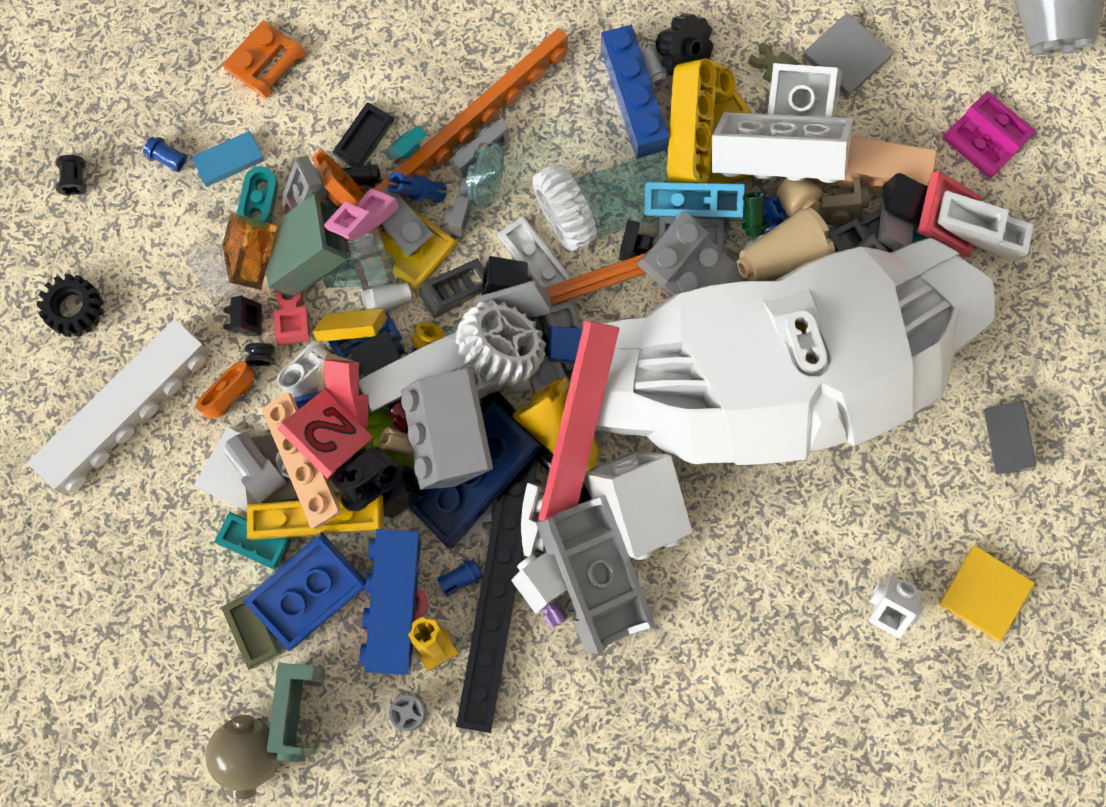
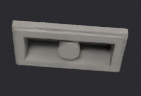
M534 280L475 298L476 305L479 302L487 303L490 300L499 305L504 301L509 308L516 306L517 311L521 314L527 312V319L546 315L552 311L549 290Z

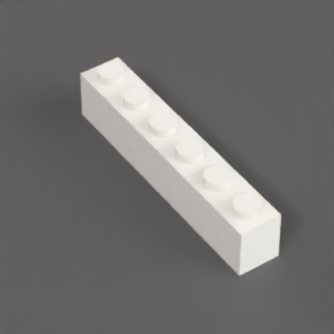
M173 319L48 441L27 464L55 491L66 495L68 492L73 493L77 491L85 482L84 476L93 468H99L104 465L110 457L109 452L118 443L123 444L127 442L134 434L133 428L142 419L147 420L151 418L159 408L157 404L166 395H174L182 387V380L190 372H197L204 366L207 360L206 356L210 352L176 319Z

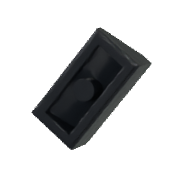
M897 173L882 186L885 211L919 227L928 187L902 173Z

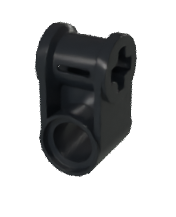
M371 447L347 465L339 468L333 475V484L341 491V503L344 509L359 511L366 508L376 498L399 484L404 473L403 467L382 448Z

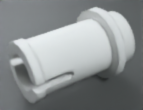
M644 48L641 50L653 89L663 88L669 82V75L662 66L656 48Z

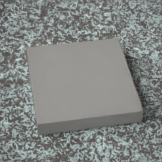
M846 13L804 51L803 57L813 66L835 67L842 70L840 91L849 97L885 64L893 53L849 13Z

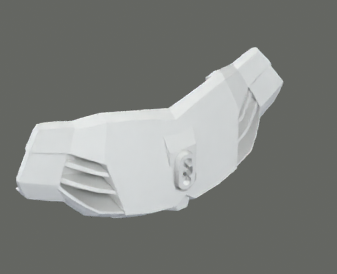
M926 238L901 247L891 253L866 247H854L831 253L806 263L775 281H738L708 285L677 293L645 317L603 323L614 325L620 329L596 431L647 436L663 451L692 464L735 462L736 466L798 461L806 460L812 451L830 448L847 442L857 446L913 418L914 413L942 398L951 375L954 354L974 340L994 321L995 296L993 279L959 257L960 253L933 238ZM800 321L806 325L807 329L804 334L795 327V322ZM806 355H814L818 363L810 364L806 360Z

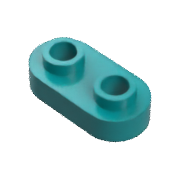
M258 166L252 168L246 173L243 181L237 215L243 226L252 231H259L267 227L273 215L278 181L272 170L267 167ZM260 182H267L265 189H257V185ZM253 212H261V216L258 219L250 218Z

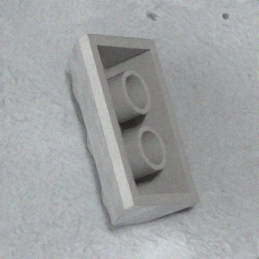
M463 368L421 378L401 389V403L406 414L408 439L412 445L415 461L414 470L418 477L420 490L455 487L493 469L473 368Z

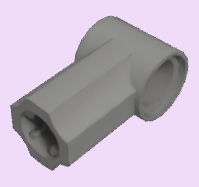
M246 432L233 436L221 449L242 476L241 481L259 504L287 484L286 479L278 472L276 466L270 459L265 458L259 447Z

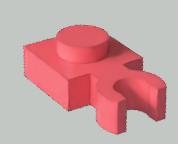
M277 291L276 299L282 309L273 311L277 345L311 341L308 310L306 306H302L303 297L301 292L291 300H285L283 293Z

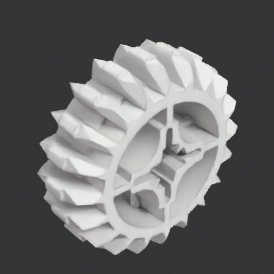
M557 163L542 169L533 176V189L538 204L562 246L572 252L576 249L580 250L594 241L597 236V228L592 217V211L589 209L588 202L585 200L571 173Z
M490 300L487 303L479 302L465 313L456 331L458 334L455 342L459 345L458 354L466 356L465 365H472L475 368L474 374L478 372L484 374L486 381L493 378L498 386L505 382L509 386H513L517 382L522 384L540 368L539 366L544 360V348L546 346V343L541 340L543 332L535 329L536 321H529L526 318L527 312L521 314L517 311L516 306L509 308L504 301L497 305L493 300Z

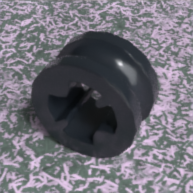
M251 343L245 346V352L249 354L245 358V362L249 366H271L275 364V358L271 356L275 352L274 345Z

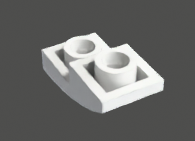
M527 483L522 507L521 535L524 555L528 557L534 554L536 558H539L547 552L536 525L546 485Z

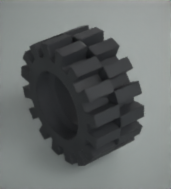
M64 274L65 280L60 276L54 277L53 279L56 284L52 285L50 282H47L44 285L49 289L47 293L40 291L38 295L43 299V301H37V307L42 310L38 312L39 316L51 329L58 334L62 333L66 337H71V334H74L76 337L82 336L81 331L83 330L87 333L92 330L90 325L92 323L97 325L100 321L97 316L103 315V309L100 307V305H104L103 299L99 296L101 294L90 282L84 280L79 275H75L74 278L71 274ZM71 295L80 296L82 299L80 311L72 317L62 316L60 313L61 302Z

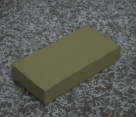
M246 594L222 606L221 609L248 670H251L282 654L272 632L243 602V599L248 595Z

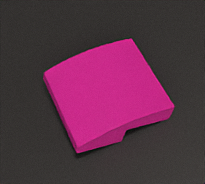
M987 91L968 109L965 115L947 130L942 139L991 179L1035 134L1036 130Z

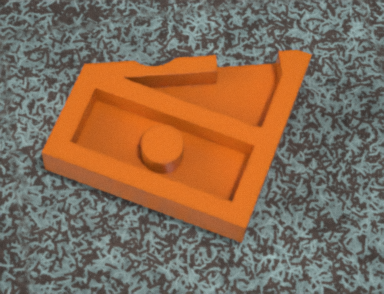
M322 148L312 157L315 167L320 171L322 183L329 191L327 196L337 207L340 208L345 202L356 205L366 194Z

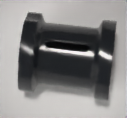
M76 155L57 157L56 166L59 168V182L56 184V191L65 196L85 194L86 184L83 183V169L86 167V161Z

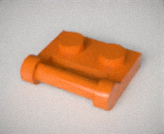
M263 20L222 65L226 71L266 99L272 92L270 88L296 60L300 61L306 55V51L297 42L291 41ZM283 48L286 53L261 80L256 79L260 72Z

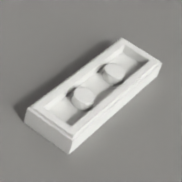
M521 216L497 233V237L515 260L528 262V276H532V281L534 280L540 285L548 287L572 278L524 216Z

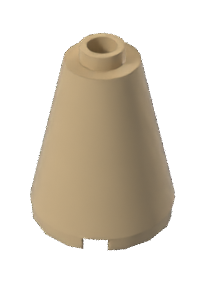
M812 208L797 211L740 252L739 259L737 260L739 273L749 281L779 279L806 263L835 253L833 241L827 243L824 232L829 230L827 224L820 214Z

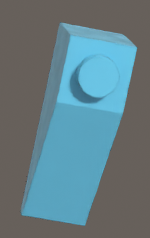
M646 182L644 215L676 217L681 212L686 211L692 218L745 221L743 195L746 194L745 184Z

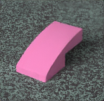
M371 188L356 205L345 202L324 226L327 230L351 240L378 227L399 208V205L394 197Z

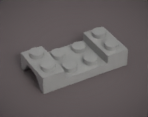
M686 211L681 212L674 218L666 232L636 263L671 296L708 285L749 281L741 276L737 264L706 237L709 232Z
M606 495L592 498L536 522L547 554H554L579 619L573 622L586 654H599L605 650L607 645L627 635L656 626Z

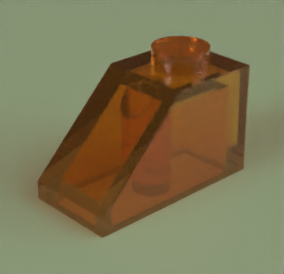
M230 213L222 244L228 281L230 283L259 290L262 289L277 230L276 225Z

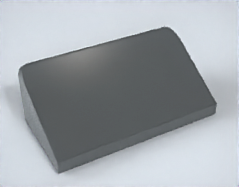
M1023 401L983 409L996 475L1030 471L1035 468L1036 460Z

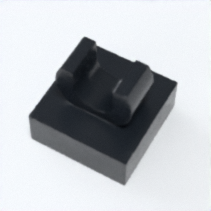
M627 220L619 260L624 261L632 258L634 252L639 255L647 253L652 248L654 237L643 234L639 235L640 222Z
M242 295L231 297V305L224 308V313L230 315V324H224L223 329L233 333L239 332L246 336L262 335V304Z

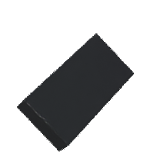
M367 102L332 151L333 155L353 167L363 166L394 122V117Z

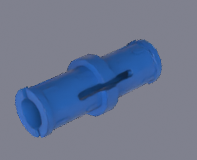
M394 172L388 178V182L398 184V186L388 185L390 192L408 195L412 200L421 201L427 199L439 203L445 199L447 194L437 191V189L447 190L444 183L430 181L423 175L409 176L400 172Z

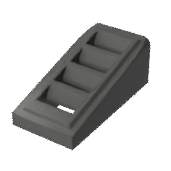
M478 258L421 284L419 295L434 319L481 294L482 283L474 287L467 275L471 270L474 273L473 269H475L482 280L484 268ZM458 277L461 278L468 290L462 291L456 281ZM449 284L455 295L450 297L444 285ZM435 290H437V292L439 293V295H440V297L442 298L443 301H440V299H439L438 295L436 294Z

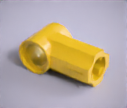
M420 617L412 622V629L408 635L428 672L459 654L450 640L445 627L440 628L435 619L429 620L425 617Z

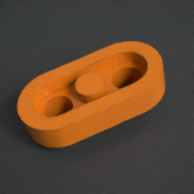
M245 361L233 364L200 397L196 405L197 410L207 419L220 418L225 415L231 403L240 394L247 392L253 386L255 371Z

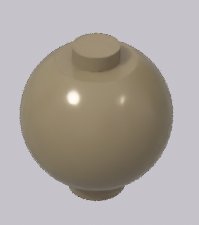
M250 715L235 716L232 720L221 725L211 736L206 749V764L210 775L220 786L227 789V795L233 799L253 797L256 794L257 787L264 784L272 776L278 763L277 753L267 752L270 728Z

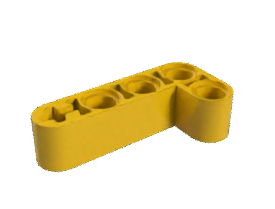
M707 58L680 63L674 69L667 176L670 183H706L710 177L715 99L731 96L735 91L736 82L733 72L728 67Z

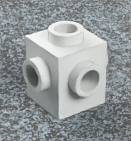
M890 575L884 586L878 583L870 596L869 602L873 604L868 622L900 639L909 625L914 626L922 614L923 607L919 605L922 591L917 589L912 583Z

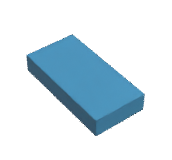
M250 131L192 157L206 187L264 161Z

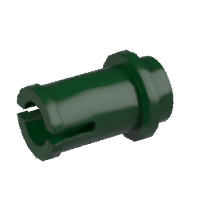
M761 192L746 193L743 195L745 222L742 223V229L745 230L747 236L757 237L764 235L765 229L768 228V222L764 218V194H761Z

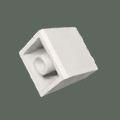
M637 450L585 472L583 482L591 498L606 495L628 555L634 560L646 559L653 555V550L660 547L678 545L682 542L681 538L693 533L671 455Z

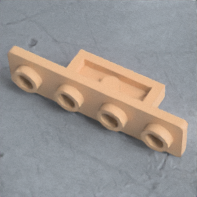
M285 392L263 407L262 412L311 528H319L341 513L340 505L334 494V491L339 490L333 484L334 474L327 479L277 429L284 420L298 410L293 395Z

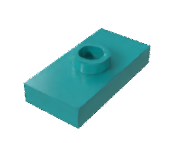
M416 126L402 134L384 150V153L391 161L402 156L408 159L420 148L418 143L427 136V133L421 126Z
M230 511L214 543L275 571L279 569L292 542L290 538L247 539V519Z

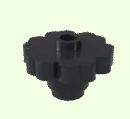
M682 13L680 16L672 19L671 28L663 30L658 34L656 50L663 57L662 66L666 69L668 75L673 76L675 67L680 63L711 58L713 42L709 38L712 28L705 18L697 17L695 14Z

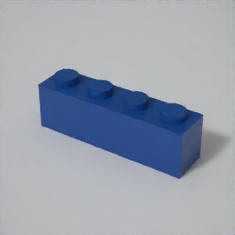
M632 24L601 32V52L636 160L667 152L669 134Z
M376 529V538H370L369 559H374L373 573H367L365 589L366 594H371L370 608H364L362 622L363 629H368L367 644H361L359 663L360 665H365L364 672L411 676L413 644L408 634L412 629V622L415 621L422 537L418 531Z

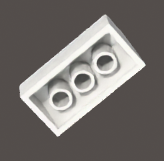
M724 112L712 135V173H721L726 177L747 174L754 175V177L759 179L782 176L792 181L817 178L826 183L845 180L849 162L853 118Z

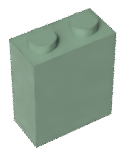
M313 194L261 232L268 287L294 297L348 260L344 237L327 230L324 226L339 209L333 202Z

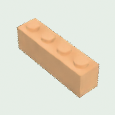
M852 136L845 180H838L837 185L847 189L854 188L853 178L860 177L861 187H867L870 192L875 194H883L882 186L895 174L902 173L928 187L930 175L934 172L936 150ZM810 178L814 183L822 182L817 178Z

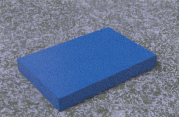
M320 532L243 599V602L290 652L366 587V579L325 534Z

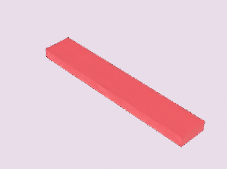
M591 321L584 322L538 521L578 505L619 327Z

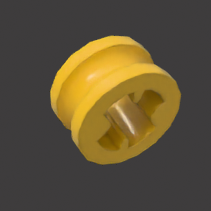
M420 322L415 327V333L412 336L411 342L415 348L421 349L442 339L444 332L436 324Z

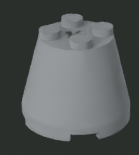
M1014 0L1032 56L1051 54V50L1062 48V54L1082 52V48L1095 46L1105 0Z

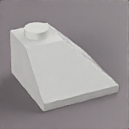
M774 63L768 114L835 117L839 103L843 71L835 67Z

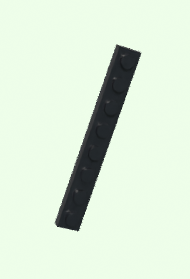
M532 458L497 497L456 727L492 733L517 589L511 580L519 572L517 565L521 563L523 554L521 535L522 507L527 483L535 484L539 462L537 458Z

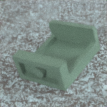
M278 663L267 752L277 753V760L305 762L306 755L316 754L315 747L296 745L303 682L324 683L326 669L312 665Z

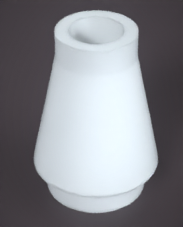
M407 282L400 284H368V288L361 290L365 310L384 308L386 312L405 302L412 301Z

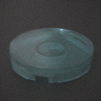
M483 142L476 148L473 155L477 157L476 163L470 164L467 174V195L470 201H474V206L482 208L490 207L495 201L503 178V152L497 143Z

